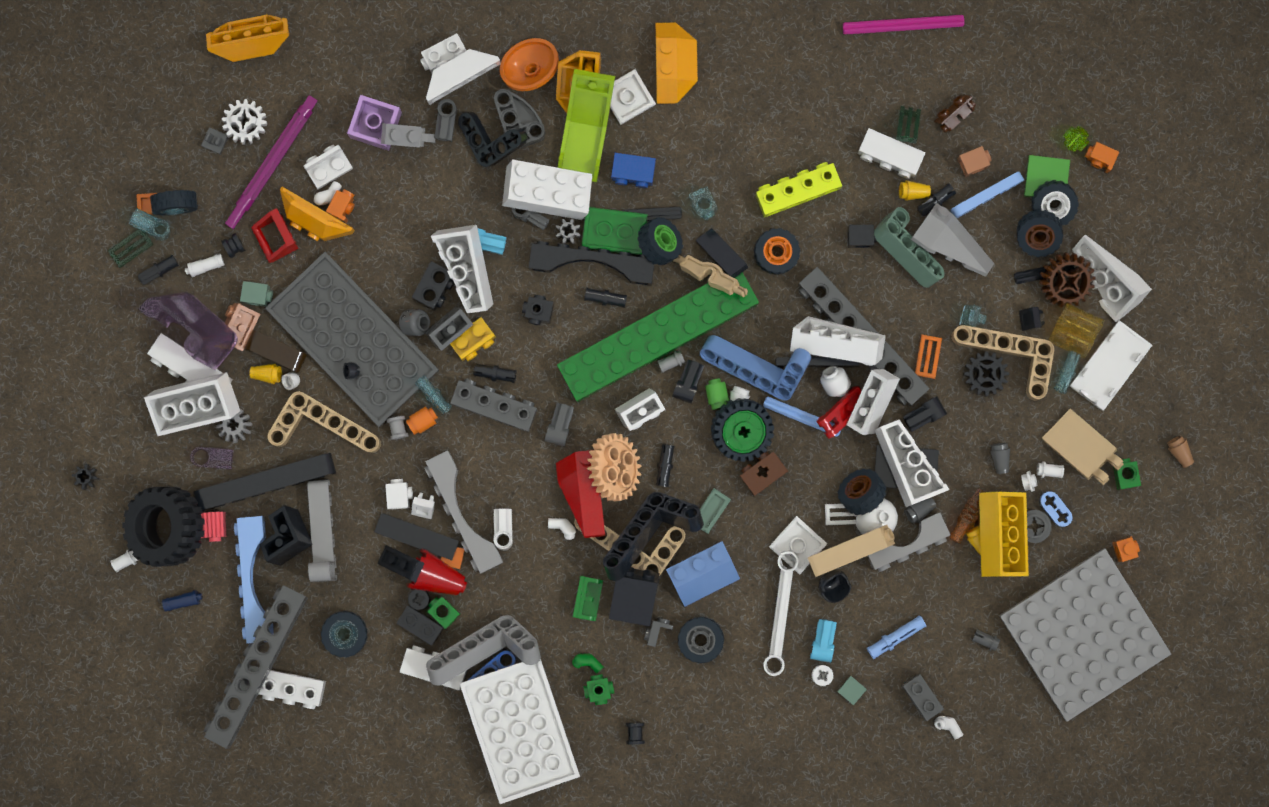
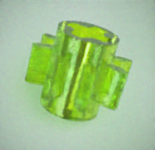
M1071 126L1063 135L1066 138L1064 141L1065 146L1073 152L1077 149L1082 151L1090 142L1087 139L1089 137L1088 132L1080 126L1076 128Z

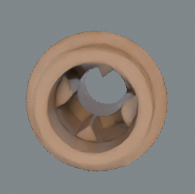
M1182 435L1173 438L1167 443L1169 446L1168 450L1183 468L1194 463L1187 439H1184Z

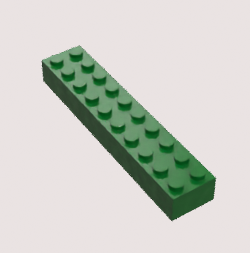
M743 272L735 279L738 280L741 287L748 290L745 297L736 293L729 295L711 287L707 283L557 364L576 402H580L756 307L759 301Z

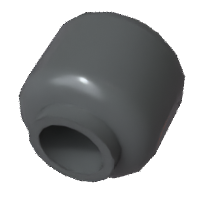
M408 309L401 314L399 326L405 335L421 336L427 332L430 326V319L424 310Z

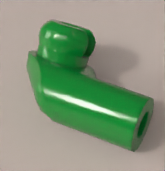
M590 653L577 654L572 660V665L575 668L589 666L596 674L604 667Z

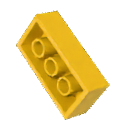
M979 493L981 577L1029 576L1026 493Z

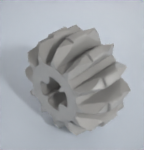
M240 409V412L234 417L223 420L222 424L216 425V428L223 429L219 436L226 435L225 441L227 442L232 438L234 443H238V436L241 440H246L243 433L251 434V431L247 430L246 427L253 425L251 422H245L250 416L248 414L243 416L244 410ZM233 420L239 423V427H235V431L233 428H230V423L233 424Z

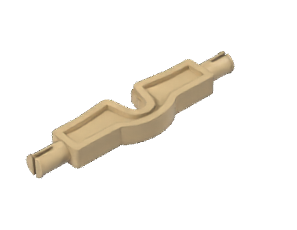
M679 255L678 258L673 260V262L680 264L682 271L699 281L711 274L708 284L715 289L729 295L733 293L742 297L747 295L748 290L741 287L737 279L723 273L722 269L714 263L701 262L690 255H687L685 258Z

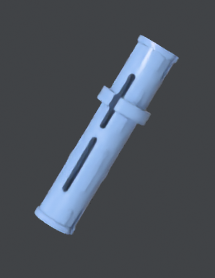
M919 615L891 634L882 636L881 640L867 647V650L871 657L875 659L887 650H893L895 645L927 626Z

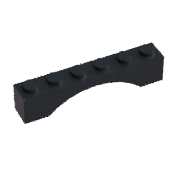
M537 241V244L532 243L529 270L550 273L570 263L595 262L615 269L632 284L652 286L654 264L646 259V256L643 254H639V257L631 256V253L619 251L618 254H611L610 250L598 249V252L590 251L589 247L584 246L572 249L567 244H557L556 247L549 246V242Z

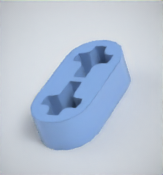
M1054 492L1042 494L1040 505L1051 520L1059 527L1069 525L1072 521V514L1059 496ZM1046 496L1049 498L1054 497L1053 504L1056 506L1055 509L1051 505H1045ZM1057 510H1059L1061 514H1067L1065 518L1066 523H1064L1063 521L1059 522L1057 520L1059 518V515L1056 512Z

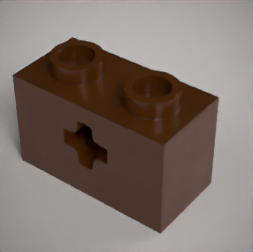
M766 451L757 458L759 460L757 464L752 466L750 463L740 470L743 474L739 477L753 496H756L788 472L774 451L770 454ZM759 467L762 469L767 468V477L763 475L759 477L757 475Z

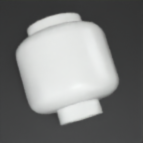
M830 366L823 371L820 378L824 390L832 397L844 396L851 386V381L842 367Z

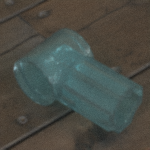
M138 208L133 212L129 221V225L153 236L157 240L163 241L170 236V225L167 221L158 219ZM160 225L167 228L166 232L161 235L155 232V229Z

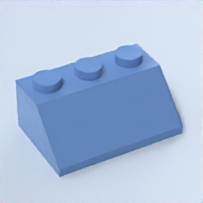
M723 542L666 569L684 607L740 579Z

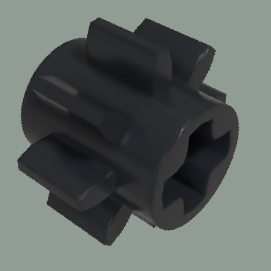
M85 464L84 469L77 466V473L72 474L77 480L74 485L82 484V490H86L87 485L94 488V480H99V477H96L94 474L97 469L89 470V464ZM87 474L89 479H81V476Z

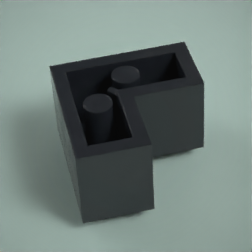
M285 505L268 516L275 534L259 544L266 562L280 566L313 545L299 510Z

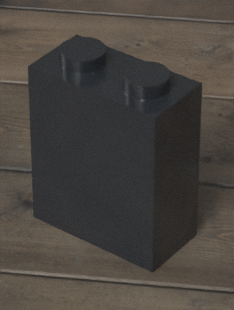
M631 567L622 579L615 581L609 619L650 626L660 573Z

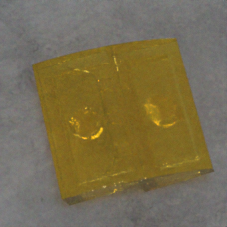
M1066 303L1048 341L1085 359L1105 320Z

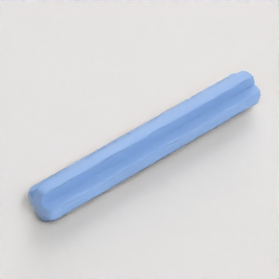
M766 397L763 403L765 408L825 432L824 428L820 427L816 422L820 417L771 397ZM841 430L835 435L836 437L839 436Z

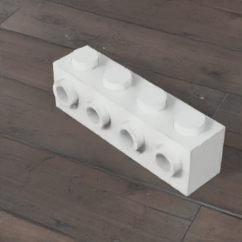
M250 666L252 672H256L259 667ZM271 670L259 694L265 700L274 701L275 698L283 699L282 703L295 705V702L303 703L305 708L315 709L316 706H321L326 681ZM244 679L240 682V688L242 691L248 690L250 683L247 679Z

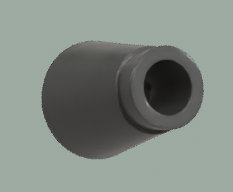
M1008 443L992 444L990 453L997 474L1009 473L1010 448H1008Z
M930 497L904 509V513L912 524L915 522L919 523L936 508V503Z

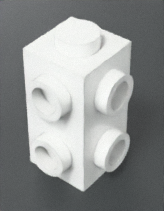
M456 33L422 51L423 58L420 61L425 71L429 69L431 74H433V70L437 68L436 65L444 60L448 62L455 58L454 55L457 52L467 50Z

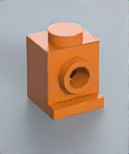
M1096 142L1093 147H1088L1084 157L1091 162L1093 167L1098 169L1106 168L1104 172L1108 174L1113 168L1119 151Z
M345 189L343 192L337 190L326 212L338 220L347 223L348 219L345 216L346 214L350 215L355 206L353 198L355 195Z
M1132 536L1112 542L1118 562L1139 557L1137 553L1140 552L1139 545L1136 540L1133 541Z

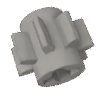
M562 219V226L556 225V228L560 230L556 237H562L563 244L567 240L574 244L573 238L580 237V234L576 232V230L580 229V225L574 226V219H571L570 222ZM571 227L573 234L569 233L568 236H565L563 229Z

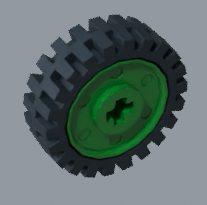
M746 398L735 399L736 401L730 400L728 404L721 406L720 411H716V416L712 419V439L719 451L726 457L735 461L739 460L740 462H745V460L751 461L754 457H760L762 452L765 453L767 451V446L771 445V438L774 437L773 421L765 408L753 400L751 401ZM744 426L746 428L744 433H740L741 427Z

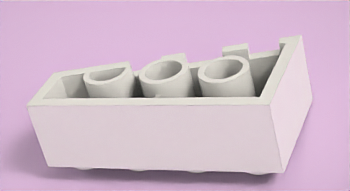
M477 225L436 231L431 235L433 243H436L439 249L438 253L448 268L447 272L457 287L456 291L466 312L487 311L493 305V299Z
M808 316L793 327L790 351L794 352L795 349L802 348L811 355L861 362L872 366L882 359L886 335Z
M900 420L875 430L906 507L950 490L942 482L937 471L929 464L924 453L916 446L914 439Z

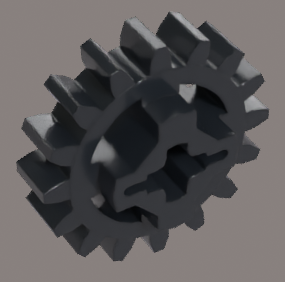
M985 351L983 356L977 353L976 360L971 357L969 359L971 365H965V368L968 369V372L963 373V376L968 377L965 384L971 383L972 386L969 390L977 389L976 395L984 392V396L987 397L990 391L995 395L997 394L996 388L1001 391L1004 389L1001 384L1008 383V380L1004 378V376L1009 375V372L1004 371L1008 365H1002L1003 358L996 359V353H993L991 356H989L988 351ZM986 360L991 361L992 363L990 365H984L980 361ZM997 368L999 369L1000 373L999 380L996 377ZM973 369L977 371V378L975 380L973 378ZM982 370H989V376L991 378H983L982 375L984 374V372ZM982 383H989L993 387L985 388L980 385Z

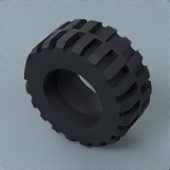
M170 486L149 487L142 492H138L134 496L135 500L129 502V509L125 510L123 516L125 517V522H122V528H125L123 537L128 542L127 547L129 551H133L132 555L137 560H140L141 563L153 567L179 565L187 562L189 558L196 554L197 551L195 549L200 548L202 543L200 540L201 537H204L205 532L203 530L205 520L201 516L203 513L201 507L197 506L198 501L195 497H190L191 494L188 491ZM162 509H165L171 520V533L165 544L159 539L156 530L157 518Z

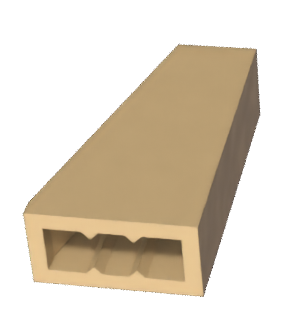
M884 525L808 557L815 577L894 545V534L888 528V525Z

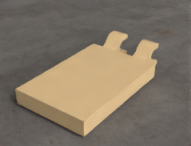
M1071 409L1042 437V440L1087 480L1093 476L1102 485H1105L1109 480V476L1100 468L1107 461L1117 470L1124 465L1122 463L1123 460L1114 454L1117 448Z

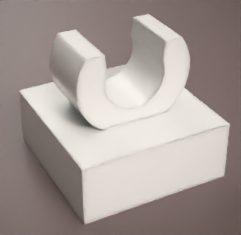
M419 493L418 497H414L411 515L432 519L435 503L434 496L431 495L430 499L426 500L422 499L423 493Z

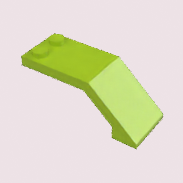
M574 69L557 168L592 174V182H597L615 76Z

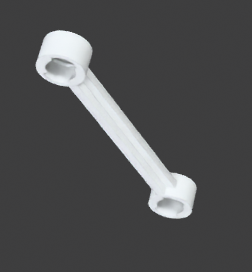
M784 551L778 557V566L781 569L770 652L764 661V670L771 676L781 674L785 666L782 650L793 571L799 563L797 555L792 551ZM786 554L791 555L794 558V562H796L795 566L791 569H787L782 564L781 558ZM771 658H777L782 666L780 671L773 673V671L769 670L767 661Z

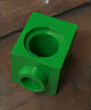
M1130 458L1122 459L1124 465L1119 470L1113 467L1117 490L1141 486L1137 461L1131 462ZM1124 468L1129 469L1131 472L1129 479H1125L1122 476Z
M443 596L440 599L435 597L428 605L430 609L427 612L445 629L461 614ZM445 605L448 608V615L446 617L438 615L437 609L439 606Z

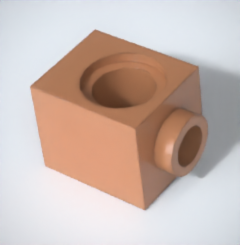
M983 146L964 153L957 158L965 177L987 169L991 162L990 154L987 150L984 151Z

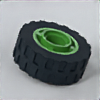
M657 217L641 226L640 231H638L639 248H641L646 259L653 264L666 265L678 258L682 253L683 240L677 227L671 221L663 217Z

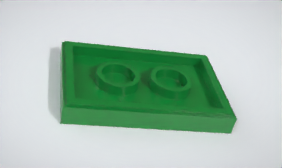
M589 207V212L585 216L582 246L596 250L607 249L612 252L622 251L636 255L643 254L641 248H639L637 237L641 226L647 223L648 214Z

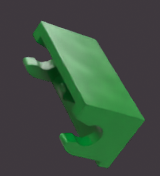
M580 576L573 617L596 621L603 580Z

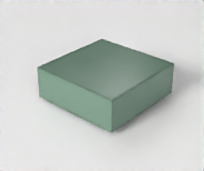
M850 676L837 692L854 705L867 689Z

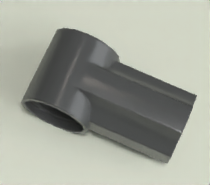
M443 99L438 104L434 137L437 140H453L455 119L458 111L455 103L450 99ZM445 105L453 106L450 114L442 112Z
M560 403L556 404L552 422L547 429L545 442L565 447L574 407Z

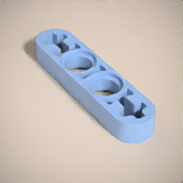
M1018 171L953 207L950 212L956 218H959L977 208L978 205L993 199L994 196L1002 194L1020 184L1024 179Z

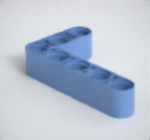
M716 335L709 336L700 351L701 358L706 362L781 400H789L811 360V355L808 351L802 348L795 349L783 370Z

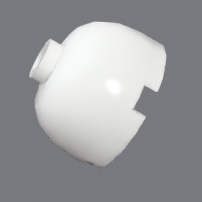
M885 498L872 512H868L865 515H855L857 516L856 526L861 534L884 525H888V528L894 531L898 520L896 508Z

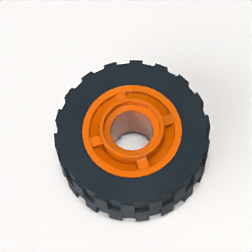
M782 228L770 229L764 232L756 241L754 258L757 261V265L763 271L769 274L780 275L788 272L797 264L800 257L799 242L793 234L789 233L790 231L782 230ZM774 246H778L782 249V255L780 257H776L772 254V248Z

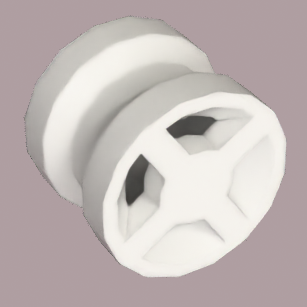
M818 665L812 671V679L816 684L826 686L832 682L833 672L826 665Z

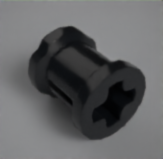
M644 722L626 723V727H628V740L626 744H645L642 733Z

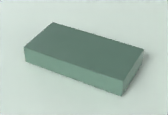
M713 488L700 508L704 521L701 530L707 534L731 500L715 488Z

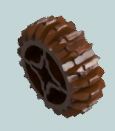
M1064 252L1063 258L1061 255L1056 254V261L1050 258L1049 262L1051 265L1045 264L1043 266L1047 271L1040 273L1045 278L1039 281L1041 285H1045L1041 288V292L1046 293L1044 297L1047 300L1051 299L1050 303L1053 305L1057 303L1062 308L1065 304L1067 308H1071L1072 303L1075 306H1079L1078 300L1086 302L1085 294L1091 296V292L1088 290L1089 288H1095V285L1090 282L1096 280V277L1091 275L1094 269L1089 268L1091 263L1084 261L1085 258L1083 256L1078 257L1076 253H1072L1070 256L1069 253ZM1066 265L1077 266L1075 269H1071L1070 271H1064L1062 269V267ZM1057 273L1058 279L1054 283L1055 286H1053V278ZM1063 274H1064L1065 276L1069 277V278H1068L1069 281H1070L1069 283H1070L1072 286H1070L1068 283H1066V280H1065L1066 278L1063 276ZM1082 274V281L1078 287L1077 282ZM1067 289L1073 292L1066 296L1058 295L1060 291L1064 292Z

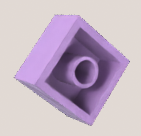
M360 95L347 134L351 139L389 151L391 145L381 144L382 124L398 125L402 114L400 107Z

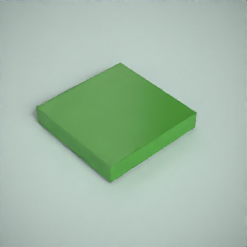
M1029 155L1024 196L1033 197V193L1038 189V186L1043 185L1046 181H1064L1065 184H1068L1070 160Z

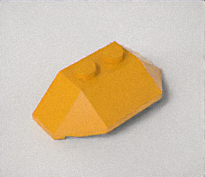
M262 15L227 22L216 28L213 32L206 34L207 50L232 62L272 55L289 36L287 18Z
M655 23L657 104L678 103L698 81L697 40L677 23Z
M579 50L559 61L556 100L566 113L568 111L574 69L600 73V53Z
M283 186L280 188L286 217L291 221L290 226L299 231L302 228L309 232L307 236L317 242L319 239L327 241L354 233L355 230L349 225Z

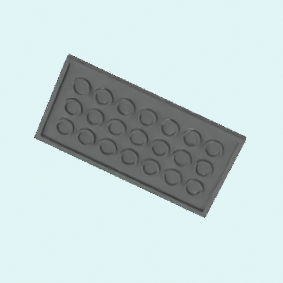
M326 252L318 257L265 308L378 427L383 425L387 419L439 371ZM356 363L359 366V369H357L360 371L359 376L354 379H345L343 374L344 364Z

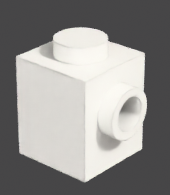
M403 479L390 480L391 484H386L387 509L410 508L409 499H413L412 487H408V483H403Z

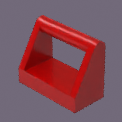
M277 208L267 213L251 227L269 263L299 249ZM272 222H275L285 241V244L274 253L261 228Z

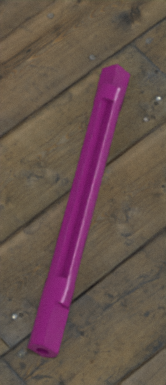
M309 95L304 104L299 106L236 202L237 206L225 225L234 230L245 211L248 212L313 113L312 109L318 100Z

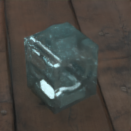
M708 186L689 194L688 198L698 219L708 220L715 216L714 212L718 210V207ZM701 200H706L710 206L708 209L703 210L699 208L698 203Z

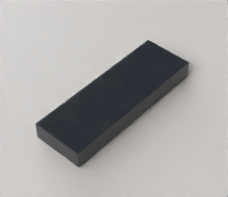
M712 228L696 239L697 244L727 275L736 278L748 269L745 261Z
M387 545L378 561L379 565L413 582L417 581L424 566L423 562Z

